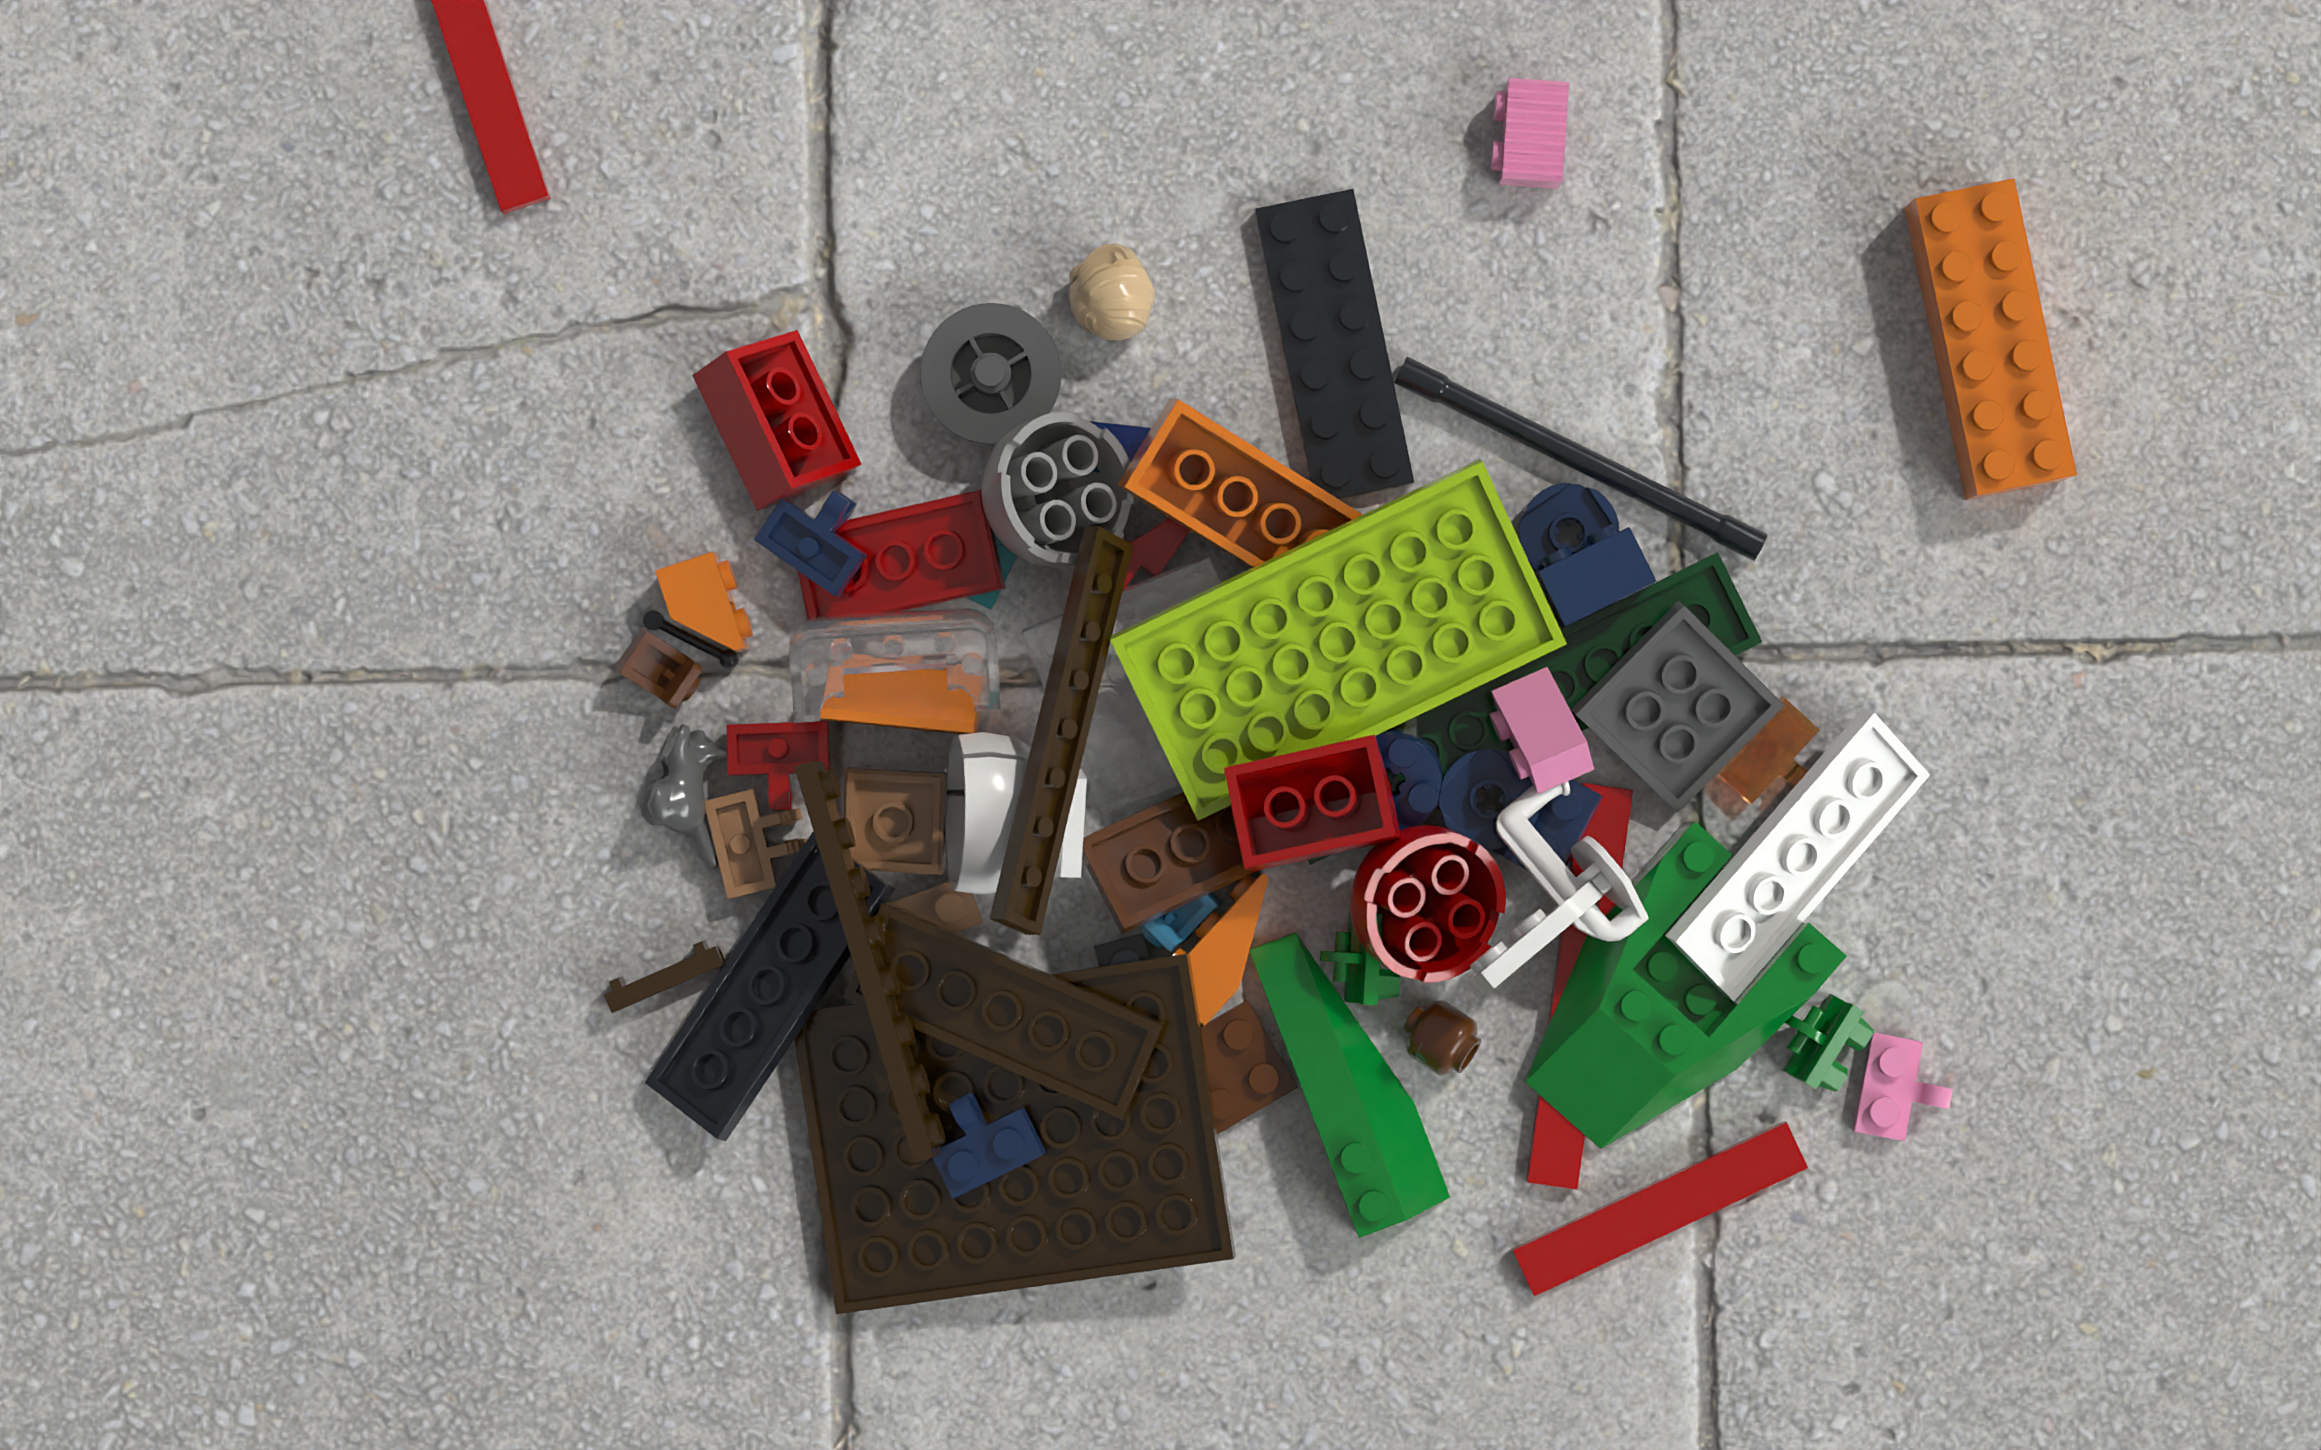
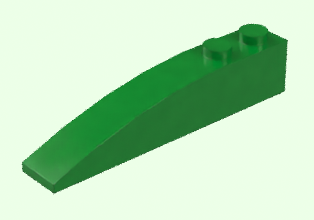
M1294 932L1250 949L1251 958L1358 1237L1361 1238L1406 1221L1450 1198L1414 1101L1297 933Z

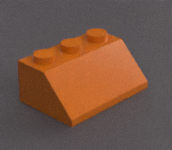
M844 651L843 660L830 659L820 711L821 719L832 722L952 734H973L979 731L984 676L973 673L974 664L944 661L943 670L924 669V659L894 656L893 665L874 664V654Z

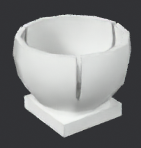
M986 732L953 735L948 756L947 790H964V793L947 794L945 849L947 872L952 890L981 895L996 893L1031 749L1018 738ZM1081 768L1056 867L1060 877L1081 878L1087 778Z

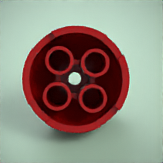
M1420 825L1400 830V839L1375 845L1359 865L1350 892L1351 921L1354 931L1365 950L1376 961L1394 973L1406 978L1420 980L1423 983L1449 980L1471 969L1470 965L1492 947L1487 943L1496 928L1500 913L1505 914L1506 908L1504 880L1497 863L1488 851L1460 833L1432 825ZM1376 913L1383 914L1381 939L1377 930Z

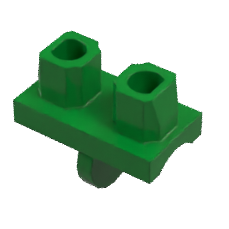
M1349 911L1348 932L1336 931L1335 951H1320V961L1334 962L1333 982L1345 983L1344 1002L1377 1005L1378 1000L1398 997L1400 995V975L1390 969H1379L1380 963L1365 950L1354 931ZM1376 913L1377 930L1381 939L1383 914Z
M1829 994L1821 1009L1813 1005L1803 1021L1792 1015L1785 1024L1797 1031L1787 1046L1794 1053L1783 1071L1814 1089L1820 1086L1834 1092L1839 1091L1848 1076V1068L1835 1061L1840 1050L1846 1044L1859 1052L1866 1047L1874 1034L1872 1027L1861 1017L1864 1011L1851 1003H1847Z

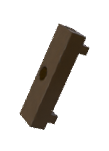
M706 940L693 945L696 955L626 985L623 976L609 981L613 991L604 994L611 1013L620 1011L723 966L726 961L719 945L709 949Z

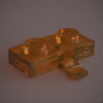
M1783 696L1779 700L1785 706L1717 773L1725 783L1749 804H1752L1777 776L1793 789L1808 772L1793 759L1820 729Z

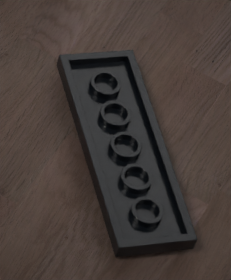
M1354 189L1256 208L1255 215L1310 481L1337 499L1414 484Z
M814 832L811 833L645 1081V1084L718 1140L727 1141L851 956ZM852 858L855 868L861 866L868 879L870 896L864 898L870 917L877 916L881 904L888 901L895 888Z

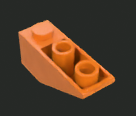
M1263 872L1256 879L1251 875L1244 877L1228 894L1235 901L1222 916L1214 910L1194 931L1200 940L1188 953L1190 954L1199 1019L1204 1026L1240 987L1269 879ZM1179 947L1172 956L1187 953Z

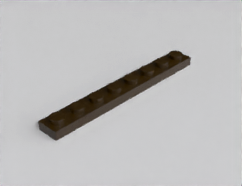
M1100 526L1084 527L989 918L1025 935L1041 934L1111 642L1109 638L1112 637L1134 546Z
M812 761L794 767L913 1162L918 1163L942 1154L939 1144L945 1143L943 1127L937 1113H929L924 1096L930 1093L927 1074L921 1063L917 1065L914 1063L909 1045L915 1044L913 1028L906 1014L900 1016L894 997L900 994L898 978L893 966H885L879 948L885 945L884 932L878 917H870L864 897L870 896V887L864 869L861 866L855 868L849 848L855 847L856 843L851 824L847 817L840 819L835 799L841 797L838 780L833 769L826 770L823 762Z

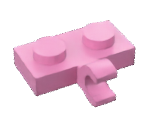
M1874 1032L1868 1043L1852 1131L1905 1141L1912 1102L1949 1109L1953 1089L1916 1081L1923 1046L1922 1041Z

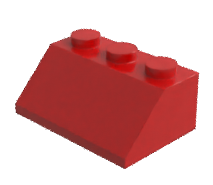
M798 330L726 351L692 375L757 511L778 504L781 498L791 500L862 465Z
M1375 735L1224 767L1243 864L1247 870L1252 872L1400 839V829L1392 791Z

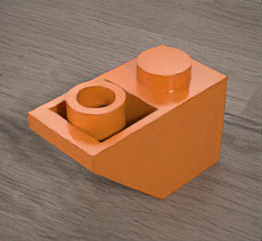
M712 551L655 570L671 619L736 652L742 653L749 650L746 638L754 636L745 608L736 610L730 591L737 589L738 585L729 560L721 562L719 555Z

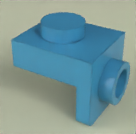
M1210 893L1143 924L1140 930L1156 947L1163 948L1164 946L1167 950L1172 951L1181 946L1222 902L1213 893Z

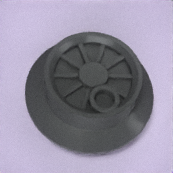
M1000 303L972 305L955 312L944 320L929 338L922 355L920 368L923 395L936 419L953 434L980 444H997L1006 433L1017 425L1049 414L1057 401L1062 378L1061 361L1057 347L1044 326L1027 312Z

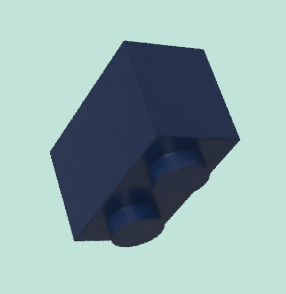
M1611 524L1587 536L1586 539L1590 546L1573 555L1567 546L1540 559L1544 569L1535 573V576L1560 629L1657 582L1630 527L1617 532L1614 524Z

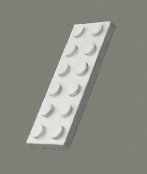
M1862 708L1665 936L1719 992L1734 1002L1930 774L1874 712Z

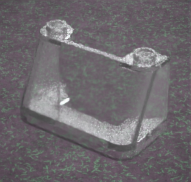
M960 607L817 616L804 619L796 625L791 633L789 661L794 723L820 721L821 707L825 701L833 695L834 698L844 697L843 675L946 668L948 690H958V687L965 690L972 697L975 711L1000 710L996 630L994 623L988 616L976 608Z

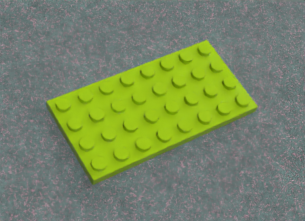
M1481 459L1469 463L1163 610L1109 638L1198 821L1231 805L1224 767L1369 735L1376 736L1567 644Z

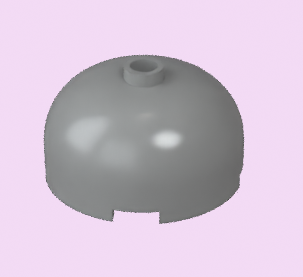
M1054 412L1017 425L995 445L984 468L981 489L982 503L991 529L1009 551L1035 565L1051 568L1075 566L1084 527L1100 526L1123 538L1125 534L1122 531L1128 519L1130 504L1136 503V497L1116 486L1130 464L1122 445L1107 428L1101 430L1088 420L1078 417V413Z

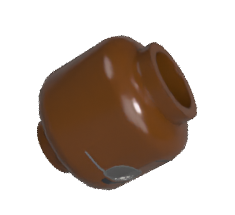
M1443 1000L1433 1002L1426 1009L1420 1005L1417 1006L1403 1027V1031L1409 1034L1406 1042V1050L1409 1056L1441 1076L1448 1075L1453 1071L1461 1073L1465 1070L1481 1044V1039L1476 1037L1478 1028L1474 1019Z

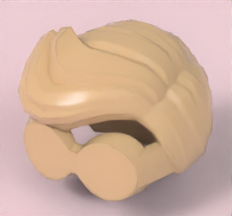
M1116 243L1105 244L1094 249L1084 262L1071 270L1069 274L1071 311L1077 323L1084 330L1111 341L1130 339L1131 336H1136L1144 330L1155 303V292L1148 274L1131 248Z

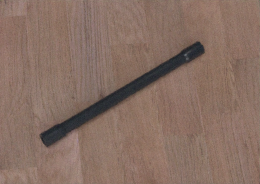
M1408 356L1395 379V384L1431 402L1441 403L1710 536L1716 543L1753 561L1759 555L1768 534L1730 515L1720 514L1451 381L1445 374Z

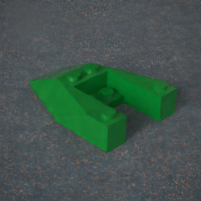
M1695 821L1684 822L1631 882L1649 919L1632 934L1620 941L1608 942L1587 934L1551 1022L1548 1023L1524 1081L1600 1149L1737 1070L1817 992L1847 957L1809 922H1803L1734 1002L1719 992L1664 935L1668 928L1733 855ZM1614 904L1605 914V917L1611 921L1623 910Z

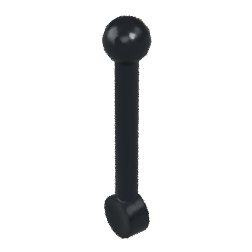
M652 610L644 615L643 624L647 629L652 631L660 629L719 659L721 666L726 669H732L738 664L739 657L734 650L726 649L723 651L664 621L663 615L658 611Z

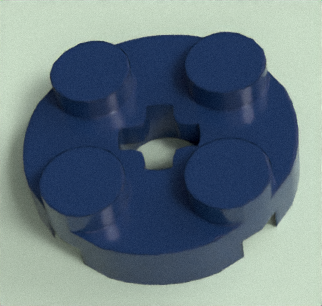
M1559 483L1542 490L1527 504L1518 523V539L1533 571L1537 573L1544 569L1540 559L1567 546L1573 555L1590 546L1586 539L1587 536L1611 524H1614L1616 531L1619 532V521L1611 503L1597 490L1579 484ZM1564 520L1569 526L1576 522L1580 525L1582 531L1576 536L1579 541L1576 547L1572 548L1567 542L1560 545L1556 540L1555 536L1560 532L1557 524L1560 521Z
M1391 728L1376 735L1385 769L1390 768L1393 774L1402 773L1405 777V780L1399 783V790L1392 792L1399 829L1402 830L1419 824L1434 810L1438 803L1443 776L1439 758L1426 741L1420 737L1416 739L1410 734L1402 733L1403 730Z
M1484 749L1467 753L1450 766L1442 779L1438 807L1443 823L1447 829L1462 834L1481 845L1485 850L1507 847L1496 831L1497 816L1529 789L1533 783L1529 776L1523 779L1519 778L1507 751ZM1494 786L1499 788L1502 792L1498 797L1499 803L1503 805L1498 812L1492 809H1488L1484 813L1477 808L1480 802L1479 797L1476 795L1477 790L1480 787L1487 791ZM1539 810L1527 819L1532 826H1534L1538 818Z

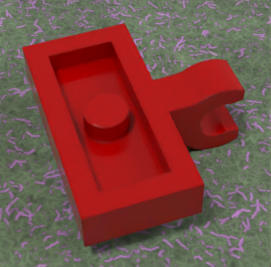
M828 721L726 725L728 775H768L769 809H772V811L791 810L793 808L790 774H796L794 767L812 761H820L824 763L826 770L830 769Z

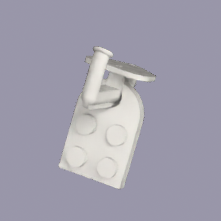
M1568 781L1540 794L1537 793L1534 785H1532L1497 816L1496 831L1557 906L1546 915L1539 909L1534 914L1528 916L1508 933L1514 940L1513 943L1506 947L1502 941L1470 965L1476 974L1468 979L1465 984L1477 998L1496 988L1571 924L1592 937L1609 942L1620 941L1629 936L1649 919L1628 876L1596 840L1586 836L1571 847L1574 859L1583 870L1582 873L1575 877L1527 820L1553 798L1561 794L1568 796L1570 794ZM1603 895L1623 910L1611 921L1595 905Z

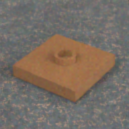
M846 768L844 818L847 817L855 837L856 846L849 848L852 858L870 871L943 874L945 867L948 773Z

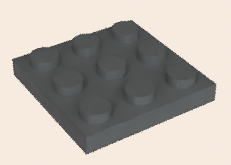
M1677 601L1571 710L1678 813L1785 705L1680 601Z

